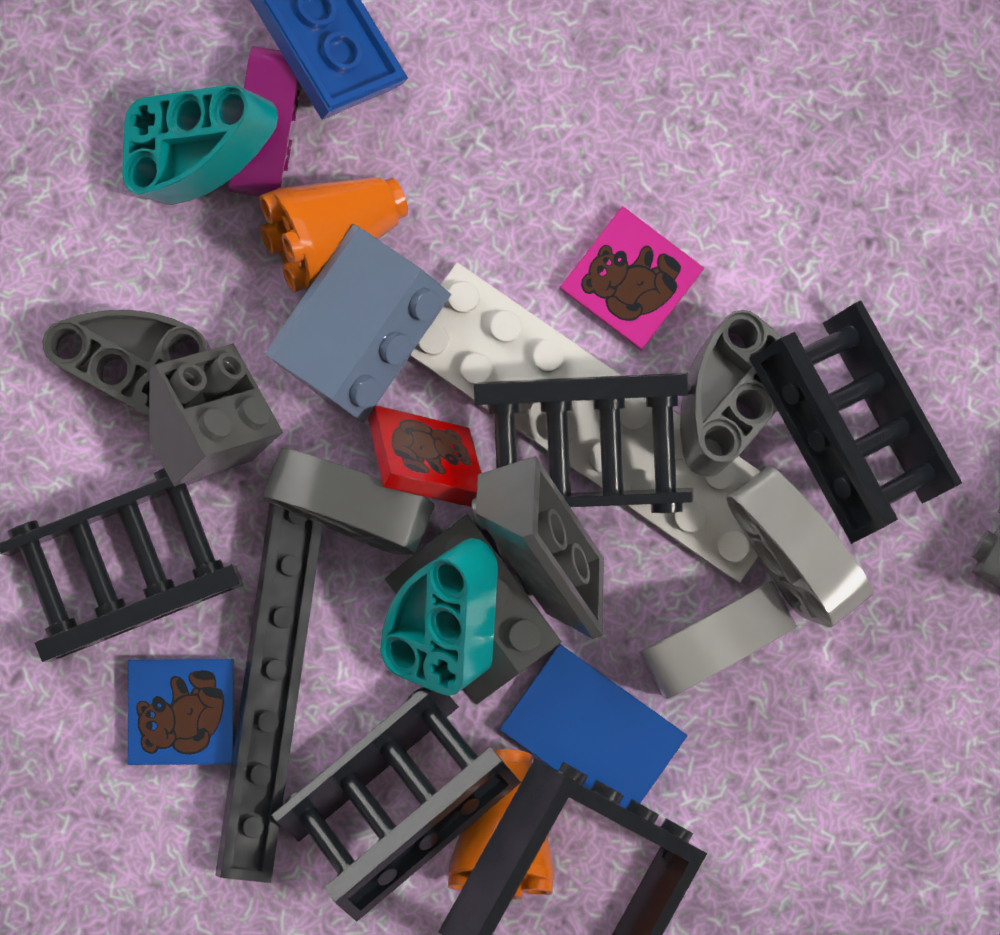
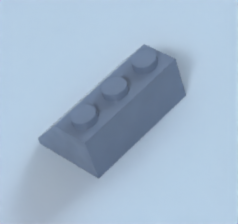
M353 224L264 355L324 400L364 423L452 294L420 267L359 226Z

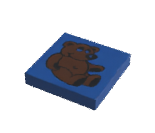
M234 659L128 660V765L231 764L234 750Z

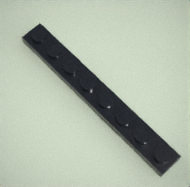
M269 503L215 873L220 878L271 883L280 826L272 814L283 805L323 525L272 503Z

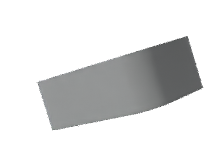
M767 466L727 496L726 501L733 516L783 597L801 617L826 627H833L873 595L868 579L840 538L812 504L776 468Z
M770 581L755 591L719 608L712 614L650 645L639 653L663 698L669 699L765 647L797 628V625L774 582Z

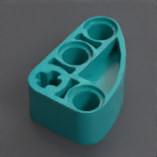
M223 85L138 99L129 107L124 121L123 182L132 193L167 205L188 202L204 196L228 182L258 154L277 126V109L269 99L237 85Z
M475 538L462 541L419 569L404 583L395 595L386 614L380 645L382 660L392 673L442 695L451 696L464 689L491 667L493 660L498 564L493 550L485 542Z

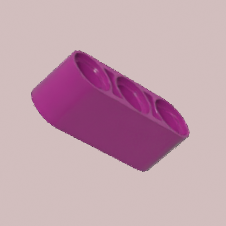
M252 46L250 50L244 89L272 101L277 109L278 121L273 134L258 154L239 173L230 179L229 190L232 193L260 196L281 188L283 171H288L292 140L289 139L291 121H296L300 90H297L298 80L280 50Z

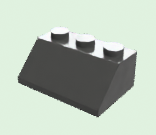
M536 456L478 474L477 495L472 500V511L475 521L481 529L488 530L496 542L502 560L505 563L510 562L519 574L526 594L529 596L533 595L545 613L592 639L603 636L604 557Z
M467 514L417 551V554L412 555L389 574L385 581L394 593L397 594L404 583L419 569L462 541L470 538L480 539L493 550L498 564L493 660L491 667L484 674L465 687L475 703L479 704L562 641Z

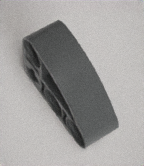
M104 310L60 320L52 324L45 331L42 340L43 351L53 364L148 418L150 369L156 364L174 360V348L183 340L191 339L197 341L199 352L211 349L204 336L195 328L173 318L136 310ZM69 334L80 335L82 348L78 355L72 359H61L58 354V346L63 337ZM114 359L125 360L127 374L123 381L115 385L106 384L103 379V370L106 364Z
M738 310L729 314L699 349L688 373L689 394L688 396H682L680 434L685 462L691 471L700 476H715L723 471L743 452L778 411L749 358L782 338V336L751 311ZM728 332L738 335L743 340L745 349L734 345L729 339ZM736 402L748 406L752 411L753 419H747L742 416L737 409ZM705 438L712 439L719 444L722 456L714 455L707 449Z
M288 448L280 449L262 498L269 503L364 544L392 554L406 555L417 554L435 507L433 502L420 495L384 488L381 479Z

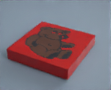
M375 405L368 417L383 487L472 507V500L477 495L478 474L482 472L469 427Z

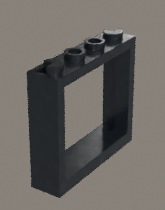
M535 758L438 932L442 935H495L493 933L568 798L581 803L660 846L612 935H663L707 853L689 843L694 833L668 818H665L663 824L659 826L655 824L659 814L637 801L631 799L628 806L624 807L620 805L624 795L604 783L595 780L593 786L589 788L583 785L588 775L565 762L561 764L559 770H556Z

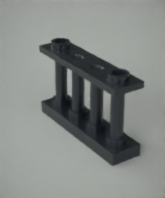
M862 300L852 304L822 323L829 334L828 336L803 347L794 331L749 358L851 544L898 520L891 504L915 491L923 504L962 484L960 477ZM839 353L854 381L828 393L814 365ZM864 399L879 427L854 440L839 412ZM890 445L905 473L880 486L865 458Z
M688 372L493 381L474 384L475 405H488V414H494L496 468L517 462L515 413H520V403L540 402L541 412H546L549 476L570 507L651 504V513H676L683 511V503L693 502V488H676L673 406H678V396H688L689 394ZM625 398H646V407H652L655 489L624 490L620 409L625 408ZM593 400V410H599L603 489L600 492L571 493L567 411H572V401Z
M163 468L154 473L156 481L41 527H39L38 521L34 520L7 531L10 539L0 543V554L11 556L21 552L49 627L45 628L48 637L34 642L42 662L55 661L244 586L237 566L231 564L224 567L221 559L215 560L187 486L203 480L202 477L174 486ZM165 494L169 497L196 567L192 570L195 579L178 586L174 585L172 579H166L138 507L142 503ZM119 513L147 588L143 589L145 599L126 606L124 598H117L89 525ZM69 532L98 605L94 609L97 618L77 625L75 618L69 619L41 547V543Z
M425 687L417 689L407 698L403 705L302 790L293 793L286 800L285 804L272 814L276 822L298 842L308 834L311 836L338 873L337 877L324 887L333 901L356 922L521 783L491 747L478 756L448 720L447 717L459 708L451 696L442 695ZM430 731L461 768V772L439 791L435 789L407 753L412 746ZM389 766L393 768L420 803V806L397 826L366 787L367 784ZM348 800L352 802L379 838L378 842L356 861L325 821Z

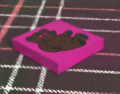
M622 206L560 286V290L642 351L703 272L704 267Z

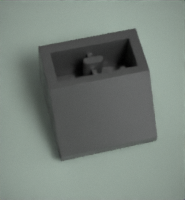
M234 343L159 363L150 369L149 442L174 486L251 462L283 433Z

